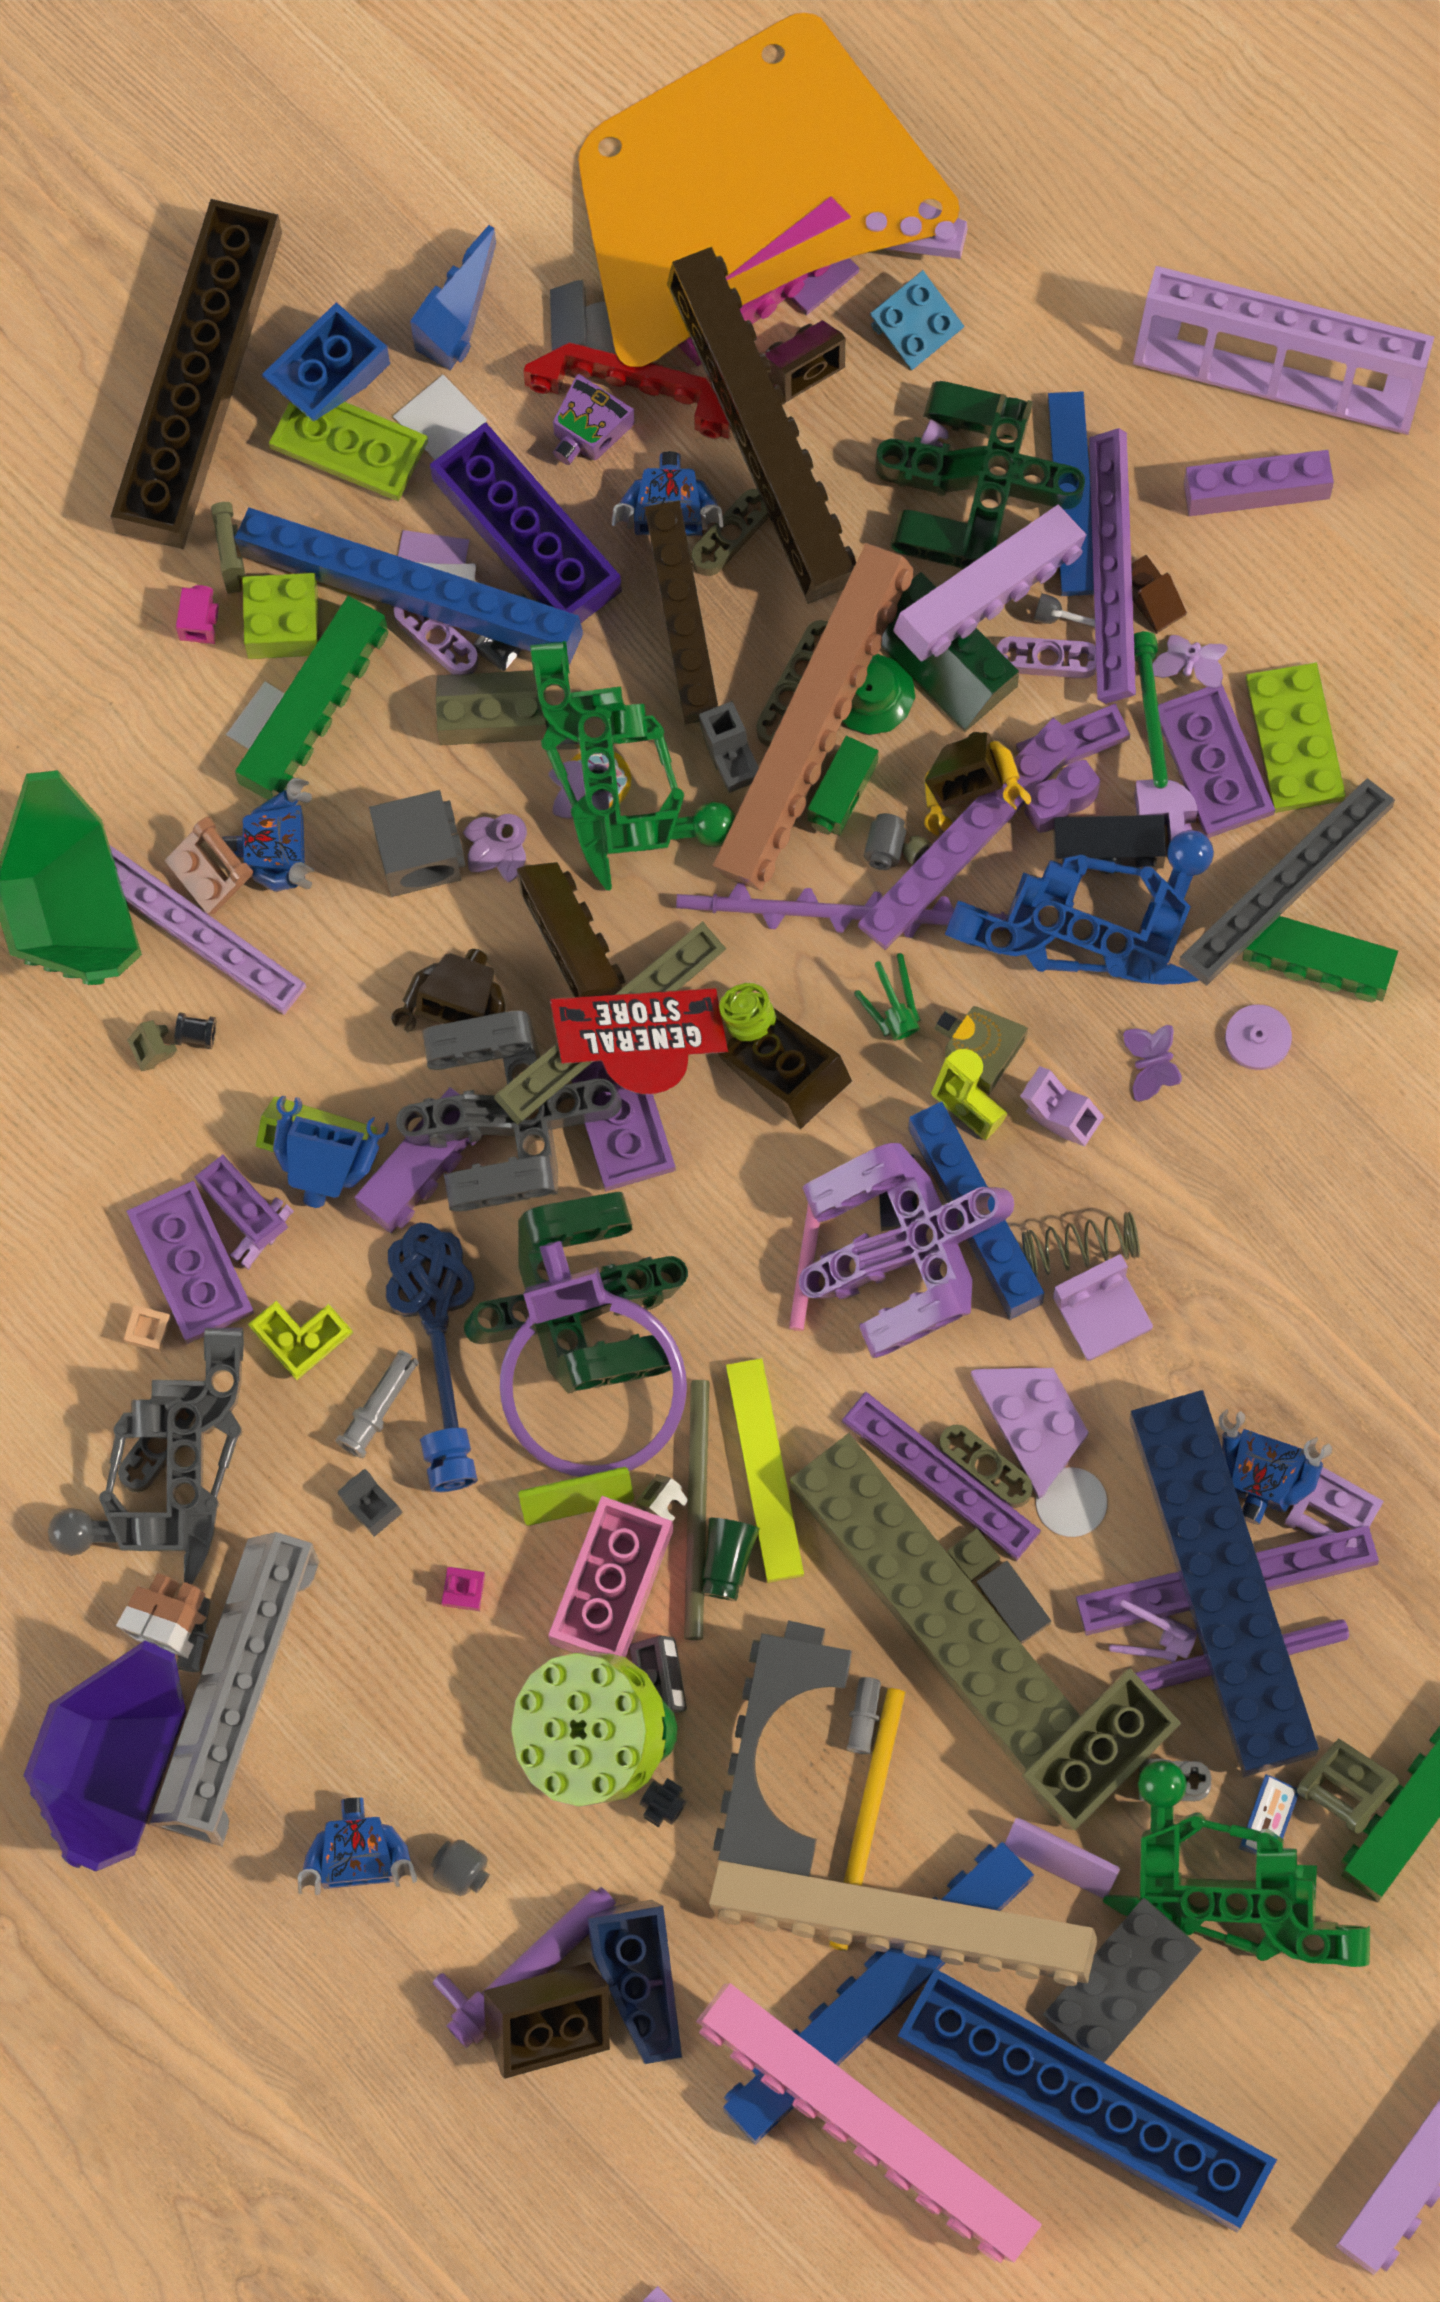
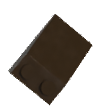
M774 1008L776 1020L774 1025L769 1026L766 1035L753 1041H740L732 1038L727 1043L728 1052L717 1054L772 1109L797 1128L802 1129L852 1082V1079L840 1054Z

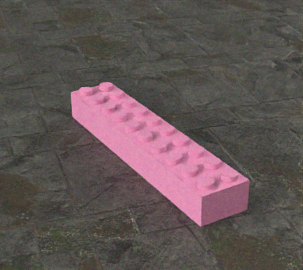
M731 1983L724 1984L696 2022L702 2026L699 2034L716 2047H721L723 2043L733 2050L730 2058L746 2070L752 2071L754 2067L764 2074L760 2081L777 2094L783 2095L785 2091L795 2098L791 2105L808 2118L814 2119L816 2115L826 2122L822 2128L839 2142L845 2143L847 2139L857 2146L853 2151L854 2154L870 2166L882 2165L888 2170L884 2175L885 2178L901 2190L908 2191L909 2188L913 2189L919 2194L915 2199L916 2202L932 2214L939 2215L942 2212L950 2219L946 2225L963 2238L970 2239L973 2236L981 2243L977 2249L994 2262L1001 2263L1003 2260L1015 2262L1042 2224Z

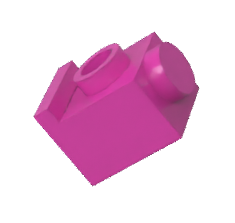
M195 585L192 588L182 587L176 630L180 641L215 644L216 635L213 625H216L218 621L219 605L213 601L212 588L203 585Z

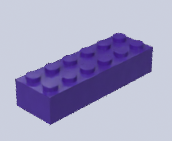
M486 422L430 463L432 481L539 603L579 615L580 622L582 623L622 592L621 576Z

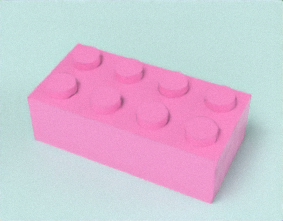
M601 1496L548 1637L551 1645L573 1653L597 1651L626 1657L673 1533V1522L671 1520Z

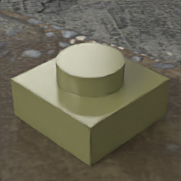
M977 1528L947 1551L971 1582L1000 1561L999 1555Z

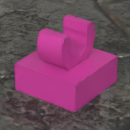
M447 1567L442 1606L480 1612L485 1572Z

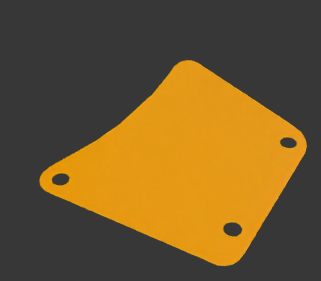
M805 12L796 13L782 19L605 120L588 135L580 149L578 158L580 177L615 352L619 360L630 367H643L652 363L690 337L667 286L671 265L675 260L712 246L716 257L721 255L724 259L729 276L825 200L832 197L851 218L727 280L730 289L736 288L742 305L814 270L856 255L936 236V226L944 221L954 224L960 211L956 195L823 19L815 14ZM771 44L780 45L785 51L784 58L775 64L767 63L762 58L763 49ZM608 137L617 138L622 145L620 152L612 157L603 156L598 150L600 142ZM928 199L937 200L941 203L942 212L934 219L923 218L919 213L920 204ZM873 212L883 213L887 218L886 227L879 232L869 230L866 226V218L869 214ZM907 217H916L921 221L922 229L915 236H906L901 231V222Z

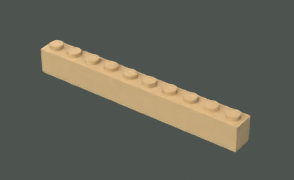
M719 1861L709 1905L715 1916H718V1920L728 1924L737 1925L740 1924L741 1920L755 1923L754 1925L757 1928L766 1931H776L777 1927L791 1929L793 1934L804 1938H813L814 1934L829 1936L828 1939L830 1941L843 1945H850L851 1941L866 1943V1947L876 1951L886 1952L889 1948L903 1950L904 1954L914 1958H925L926 1954L939 1956L943 1962L952 1965H963L964 1961L977 1963L979 1968L990 1972H1000L1001 1968L1015 1970L1017 1975L1029 1979H1038L1039 1975L1054 1977L1055 1982L1067 1986H1076L1077 1982L1088 1984L1097 1944L1095 1931L1091 1927Z

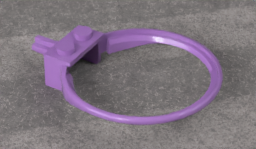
M561 1241L540 1246L549 1281L526 1287L523 1295L529 1316L511 1340L501 1367L500 1397L507 1422L518 1441L531 1455L559 1472L582 1477L621 1467H626L631 1471L653 1458L666 1445L681 1420L686 1400L687 1380L680 1350L667 1328L652 1313L628 1299L613 1295L604 1289L598 1267L571 1275ZM610 1303L612 1304L610 1311L622 1314L641 1324L657 1339L666 1353L673 1377V1397L669 1414L661 1430L652 1441L626 1459L602 1465H585L562 1460L538 1445L524 1428L519 1418L513 1397L515 1365L524 1345L535 1333L533 1328L530 1327L533 1324Z

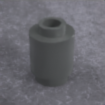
M882 813L878 814L876 820L871 823L864 851V858L869 861L871 867L878 870H889L890 867L899 864L906 836L905 822L902 818L893 814Z

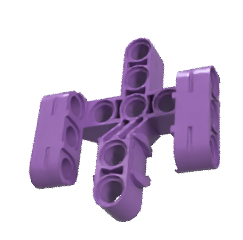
M888 1143L876 1147L808 1182L802 1189L814 1218L818 1222L833 1219L887 1191L901 1227L870 1238L868 1234L864 1233L853 1239V1243L821 1255V1260L802 1270L799 1276L800 1289L809 1298H849L859 1294L858 1288L871 1281H876V1283L885 1281L884 1273L917 1263L927 1291L915 1292L909 1295V1300L893 1308L879 1310V1315L864 1323H860L859 1326L872 1358L894 1352L965 1315L971 1314L972 1277L958 1243L1007 1219L1014 1210L1013 1196L1005 1188L980 1187L942 1206L931 1178L901 1143ZM915 1194L919 1197V1206L916 1210L912 1204ZM991 1195L995 1200V1208L992 1212L989 1211L987 1205ZM960 1211L964 1216V1224L961 1228L957 1224V1216ZM929 1227L933 1231V1240L930 1244L926 1238V1232ZM852 1258L856 1264L853 1274L849 1270V1262ZM943 1261L947 1264V1274L944 1278L940 1272V1266ZM821 1274H823V1276L825 1277V1286L823 1289H821L819 1286V1277Z

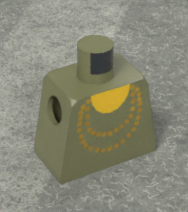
M976 1006L970 1009L963 1021L945 1011L935 1026V1030L950 1038L945 1048L946 1058L958 1049L972 1050L979 1055L983 1062V1072L977 1086L988 1095H990L1026 1041L1028 1033L1027 1027Z

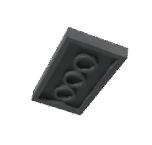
M1143 1898L1094 1954L1088 1984L1077 1982L1076 1986H1067L1043 2015L1083 2051L1105 2063L1203 1949L1146 1898Z

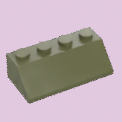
M1127 1668L1022 1774V1777L1038 1802L1063 1828L1075 1831L1181 1722L1133 1670Z

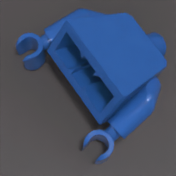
M281 1096L276 1105L278 1111L282 1114V1118L277 1120L273 1151L282 1170L288 1173V1184L291 1187L305 1190L304 1204L314 1208L322 1207L325 1204L326 1196L339 1197L343 1187H353L369 1173L379 1150L377 1142L379 1138L384 1137L388 1133L389 1124L388 1122L386 1123L382 1134H375L371 1130V1124L375 1117L371 1118L366 1127L369 1135L367 1140H363L364 1133L298 1116L295 1117L293 1122V1116L299 1114L302 1109V1101L299 1097H295L294 1108L288 1112L284 1106L286 1096Z

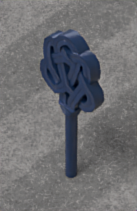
M419 1222L408 1229L403 1239L394 1241L388 1249V1265L392 1277L386 1285V1299L393 1312L403 1317L417 1315L421 1317V1324L431 1340L444 1429L459 1428L445 1333L448 1330L449 1310L454 1311L464 1308L473 1299L475 1284L471 1272L463 1265V1250L459 1238L450 1232H441L431 1224ZM422 1237L427 1238L424 1243L418 1240ZM446 1247L450 1249L451 1255L446 1254ZM403 1254L405 1260L400 1263V1257ZM426 1260L431 1262L429 1275L426 1274L421 1265ZM445 1269L447 1270V1273L442 1288L440 1289L439 1285L441 1283L443 1271ZM411 1274L422 1289L420 1293L409 1278ZM460 1280L463 1284L462 1289L456 1295H454L458 1281ZM400 1290L403 1291L409 1302L399 1298ZM432 1301L436 1303L435 1318L429 1307Z

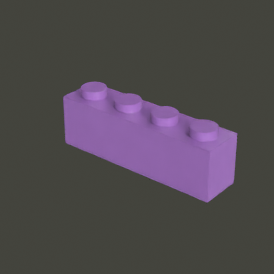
M1328 450L1186 467L1184 478L1189 516L1327 500L1331 497L1334 484Z
M449 1087L441 1098L460 1094ZM449 1112L444 1118V1124H455L460 1118V1112ZM424 1118L411 1132H416L422 1128ZM405 1138L355 1196L357 1207L390 1233L397 1226L403 1228L413 1217L415 1212L413 1208L421 1199L426 1201L431 1197L438 1187L436 1181L445 1171L447 1173L452 1172L462 1159L460 1153L468 1144L473 1146L477 1142L470 1143L469 1138L447 1142L446 1148H434L430 1146V1143L415 1145Z

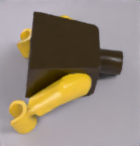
M972 732L967 738L943 747L932 768L926 773L924 778L927 808L931 809V812L925 817V827L938 836L939 826L943 831H946L953 824L950 818L942 814V809L1002 789L1003 784H1007L1003 792V798L1014 810H1017L1015 799L1019 795L1029 805L1031 796L1017 783L1020 776L1012 753L1001 742L993 741L987 732Z

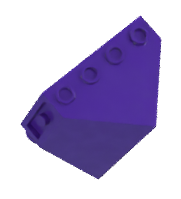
M143 1641L50 1703L23 1776L31 1789L30 1794L37 1801L41 1809L40 1814L47 1821L52 1831L51 1836L57 1841L62 1851V1858L73 1867L80 1868L84 1866L93 1871H99L134 1856L186 1714L175 1654L160 1648L154 1643Z

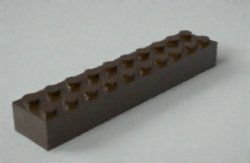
M210 199L110 516L115 533L184 549L282 235L278 214Z
M711 246L673 261L667 286L726 416L804 597L809 604L844 590L856 564V559L850 546L844 547L839 534L842 533V527L835 513L830 515L825 504L828 501V496L822 482H816L811 472V469L814 468L812 458L806 448L802 450L796 438L799 437L797 424L792 416L788 418L782 406L785 404L782 390L778 384L773 385L768 375L771 372L769 361L765 353H759L754 340L757 337L751 321L749 319L745 321L741 314L742 301L735 287L730 289L725 276H728V270L721 255L716 257Z

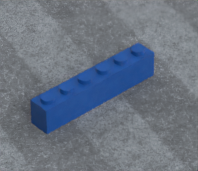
M942 1101L909 1117L908 1130L947 1203L977 1188L988 1187ZM992 1195L987 1204L990 1212L995 1208V1200ZM961 1211L957 1216V1222L960 1227L964 1224V1216ZM1006 1220L967 1239L1009 1320L1043 1304L1044 1291Z

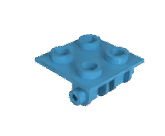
M923 270L870 313L874 320L871 323L873 330L879 335L882 332L885 334L911 370L916 368L965 327Z

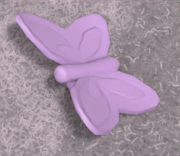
M1171 635L1167 642L1168 651L1160 654L1153 662L1155 677L1166 678L1178 674L1183 668V674L1190 676L1194 668L1195 676L1206 687L1217 689L1221 686L1223 679L1222 667L1218 660L1226 653L1227 646L1224 644H1208L1201 647L1198 642L1191 645L1187 639L1178 635Z

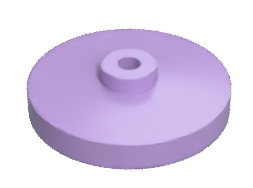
M1259 1004L1250 1005L1237 1011L1230 1019L1225 1033V1043L1231 1057L1241 1066L1252 1070H1266L1278 1065L1286 1057L1292 1041L1291 1028L1286 1018L1278 1010Z

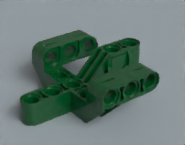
M935 381L931 384L923 417L926 416L929 420L952 426V430L959 431V428L986 434V438H989L987 446L955 450L951 445L945 443L943 448L921 443L922 438L916 436L909 438L908 441L890 438L879 444L875 462V470L881 479L896 483L901 487L909 486L937 493L938 496H945L947 492L976 488L968 523L914 510H901L898 513L890 547L900 554L961 569L966 568L997 547L1009 496L1052 507L1059 505L1062 509H1072L1079 505L1082 500L1085 477L1076 467L1020 454L1033 401L1028 400L1026 402L1018 398L1006 397L1004 394H997L946 381ZM998 437H999V438H1003V439H1007V440H1014V441L1011 442V443H1004V442H1001V441L998 439ZM887 456H895L900 462L888 464L883 459ZM922 464H929L935 470L925 473L920 471L918 467ZM1001 467L1007 473L1001 476L994 475L990 472V469ZM1035 475L1041 479V482L1031 484L1025 480V477ZM1064 483L1072 484L1076 488V490L1073 492H1065L1059 486ZM986 499H992L998 503V506L987 508L981 502Z
M612 1192L532 1208L523 1213L518 1220V1267L524 1288L526 1289V1287L549 1281L542 1279L537 1272V1269L547 1272L540 1246L561 1241L563 1247L611 1239L631 1232L633 1230L632 1221L624 1193ZM674 1256L655 1259L647 1257L634 1263L602 1266L600 1276L603 1287L607 1292L644 1306L646 1310H651L662 1304L664 1300L671 1298L687 1280L688 1269L681 1259ZM661 1272L667 1273L672 1278L673 1283L666 1282L662 1278ZM626 1279L634 1280L639 1290L632 1289ZM519 1294L479 1303L465 1320L464 1333L466 1337L476 1344H488L513 1339L524 1322L517 1320L512 1310L521 1312L526 1320L529 1316L524 1295ZM610 1303L542 1323H535L530 1326L535 1331L533 1335L538 1334L548 1371L568 1394L574 1391L599 1388L661 1375L671 1370L670 1363L662 1346L653 1335L640 1337L639 1334L631 1335L628 1340L607 1344L604 1341H599L594 1346L587 1347L581 1323L609 1312L612 1305ZM613 1312L614 1315H616V1316L622 1315V1314ZM478 1317L487 1319L491 1324V1328L483 1327L479 1323ZM557 1338L565 1340L569 1344L570 1350L559 1346Z

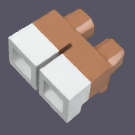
M157 1573L149 1589L137 1586L116 1626L136 1641L154 1643L160 1648L188 1659L194 1646L188 1641L195 1624H202L206 1620V1617L198 1612L206 1594L196 1586L184 1582L174 1599L173 1597L180 1584L168 1576Z

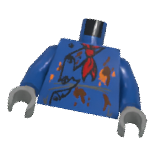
M668 451L660 454L659 468L644 469L642 479L635 480L622 497L620 503L613 507L612 526H616V523L619 521H624L628 523L627 528L632 529L634 520L635 535H649L644 507L679 500L686 536H703V530H707V524L713 522L718 523L719 528L723 527V516L721 507L718 506L717 500L706 483L696 479L693 469H681V455L679 453Z
M299 778L290 780L286 790L254 809L250 815L243 817V836L222 837L237 858L244 857V863H247L253 870L251 876L253 880L274 892L296 888L297 886L310 889L312 886V882L305 879V875L309 872L313 873L314 869L305 864L304 816L301 805H296L298 801L310 802L312 794L301 792L302 788L309 784V781Z
M1228 1409L1219 1416V1426L1225 1431L1222 1435V1450L1237 1496L1246 1499L1242 1507L1245 1521L1260 1525L1267 1507L1285 1512L1290 1505L1298 1504L1316 1490L1323 1468L1321 1460L1332 1453L1330 1444L1324 1445L1320 1454L1315 1447L1318 1441L1317 1437L1306 1442L1304 1449L1246 1429H1243L1241 1434L1238 1432V1429L1244 1424L1246 1419L1242 1411L1236 1415V1424L1229 1422L1227 1417Z
M360 1797L341 1800L342 1820L326 1822L325 1830L316 1835L305 1856L303 1871L297 1877L298 1893L302 1894V1889L305 1886L312 1885L315 1887V1895H320L321 1884L324 1889L394 1882L396 1887H400L399 1879L405 1875L411 1876L413 1883L417 1881L406 1843L392 1826L382 1824L380 1817L365 1818L364 1798Z

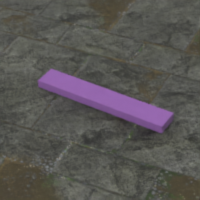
M865 1392L842 1419V1423L975 1529L977 1528L980 1533L1014 1560L1018 1561L1040 1534L1041 1530L869 1393Z

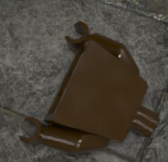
M479 949L468 950L465 958L451 953L446 954L439 963H433L416 972L402 1000L405 1002L404 1007L398 1008L392 1013V1023L397 1026L399 1019L403 1015H408L409 1020L404 1030L406 1032L412 1031L416 1026V1018L412 1014L415 1007V1014L443 1024L505 1012L506 1005L501 986L494 982L495 971L493 968L485 965L488 960L486 954Z

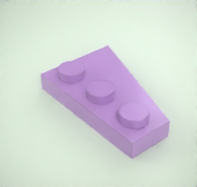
M924 202L919 206L920 215L926 219L937 218L942 210ZM873 212L866 218V226L873 232L882 231L887 225V218L883 213ZM907 217L901 222L900 227L904 235L915 236L920 233L922 224L916 217ZM957 218L954 224L944 221L936 226V236L885 249L961 259L968 230L967 222L960 218Z

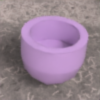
M930 419L922 436L921 443L943 448V443L938 441V438L948 439V431L943 425Z

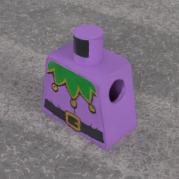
M578 374L553 421L554 435L561 440L553 451L554 456L566 465H570L579 452L591 460H597L635 424L634 409Z

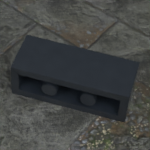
M1164 815L1054 818L1055 862L1062 864L1065 857L1083 854L1089 858L1111 861L1118 865L1141 869L1143 866H1150L1155 871L1158 868H1164L1166 857ZM1100 871L1104 874H1114L1110 872Z

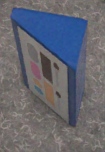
M1265 1774L1246 1828L1259 1831L1270 1829L1283 1839L1299 1795L1297 1788ZM1242 1838L1239 1849L1257 1855V1842Z

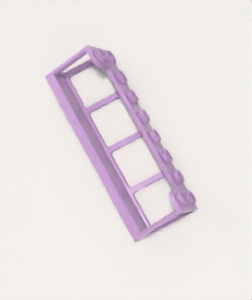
M1156 266L1146 298L1133 365L1409 435L1434 336ZM1181 322L1206 328L1208 334L1205 346L1177 339ZM1223 332L1276 346L1277 353L1274 364L1214 349L1217 333ZM1294 350L1346 364L1347 369L1344 381L1283 366L1286 351ZM1360 367L1388 374L1384 390L1379 391L1352 384L1356 368Z

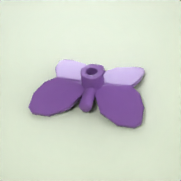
M1171 1025L1159 1028L1153 1035L1147 1030L1137 1028L1126 1030L1123 1034L1125 1046L1134 1056L1144 1058L1135 1062L1137 1069L1145 1068L1136 1076L1133 1085L1134 1099L1138 1102L1153 1097L1159 1092L1162 1085L1174 1086L1182 1081V1075L1177 1066L1170 1062L1173 1059V1054L1168 1052L1173 1042L1174 1030Z

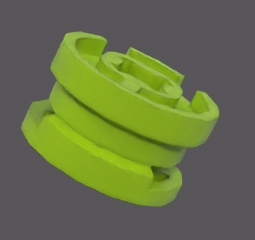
M755 983L739 984L729 989L721 998L719 1005L720 1014L725 1021L728 1032L733 1038L740 1041L760 1039L768 1033L767 1029L769 1026L775 1023L774 1007L770 1002L768 993L760 985Z

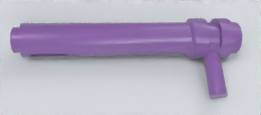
M602 1887L596 1891L592 1889L485 1990L547 1974L589 1934L587 1917L613 1907L616 1904L615 1900ZM441 1973L434 1979L433 1985L457 2009L451 2015L453 2020L446 2027L465 2048H468L473 2042L478 2044L485 2037L483 2033L487 2030L484 2015V1991L482 1993L477 1991L468 1999L444 1973Z

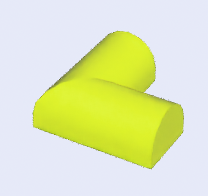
M958 1049L945 1059L931 1095L939 1102L942 1101L948 1110L986 1141L1005 1120L1007 1112L977 1087L983 1072V1062L979 1055L972 1050Z
M277 1301L248 1324L250 1329L296 1381L353 1334L351 1328L329 1304L302 1327L297 1325Z

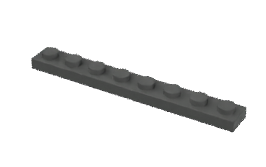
M1368 778L1363 781L1180 956L1179 965L1207 986L1391 810L1395 799Z

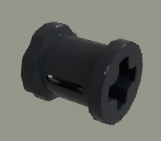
M179 1012L175 1026V1045L181 1046L183 1042L205 1045L206 1049L212 1050L216 1035V1017L210 1016L208 1020L186 1017L185 1013Z

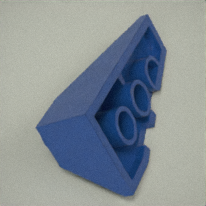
M490 225L484 229L466 250L462 260L463 265L460 268L454 265L447 272V280L444 287L441 289L435 286L410 320L415 351L450 371L457 361L462 362L471 347L470 339L496 247L495 228Z

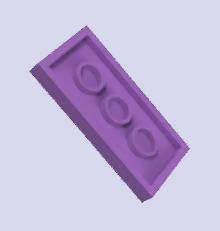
M1222 683L1217 689L1206 687L1158 705L1161 731L1183 784L1196 801L1197 817L1204 834L1208 838L1274 815L1275 808Z
M602 1061L592 1062L571 1080L572 1083L593 1079H606L614 1085L622 1100L620 1111L614 1117L585 1123L605 1192L676 1171L653 1094H639L624 1089L608 1075ZM599 1093L594 1100V1105H606L611 1099V1093Z
M194 1181L126 1211L187 1344L204 1337L205 1328H224L255 1314Z

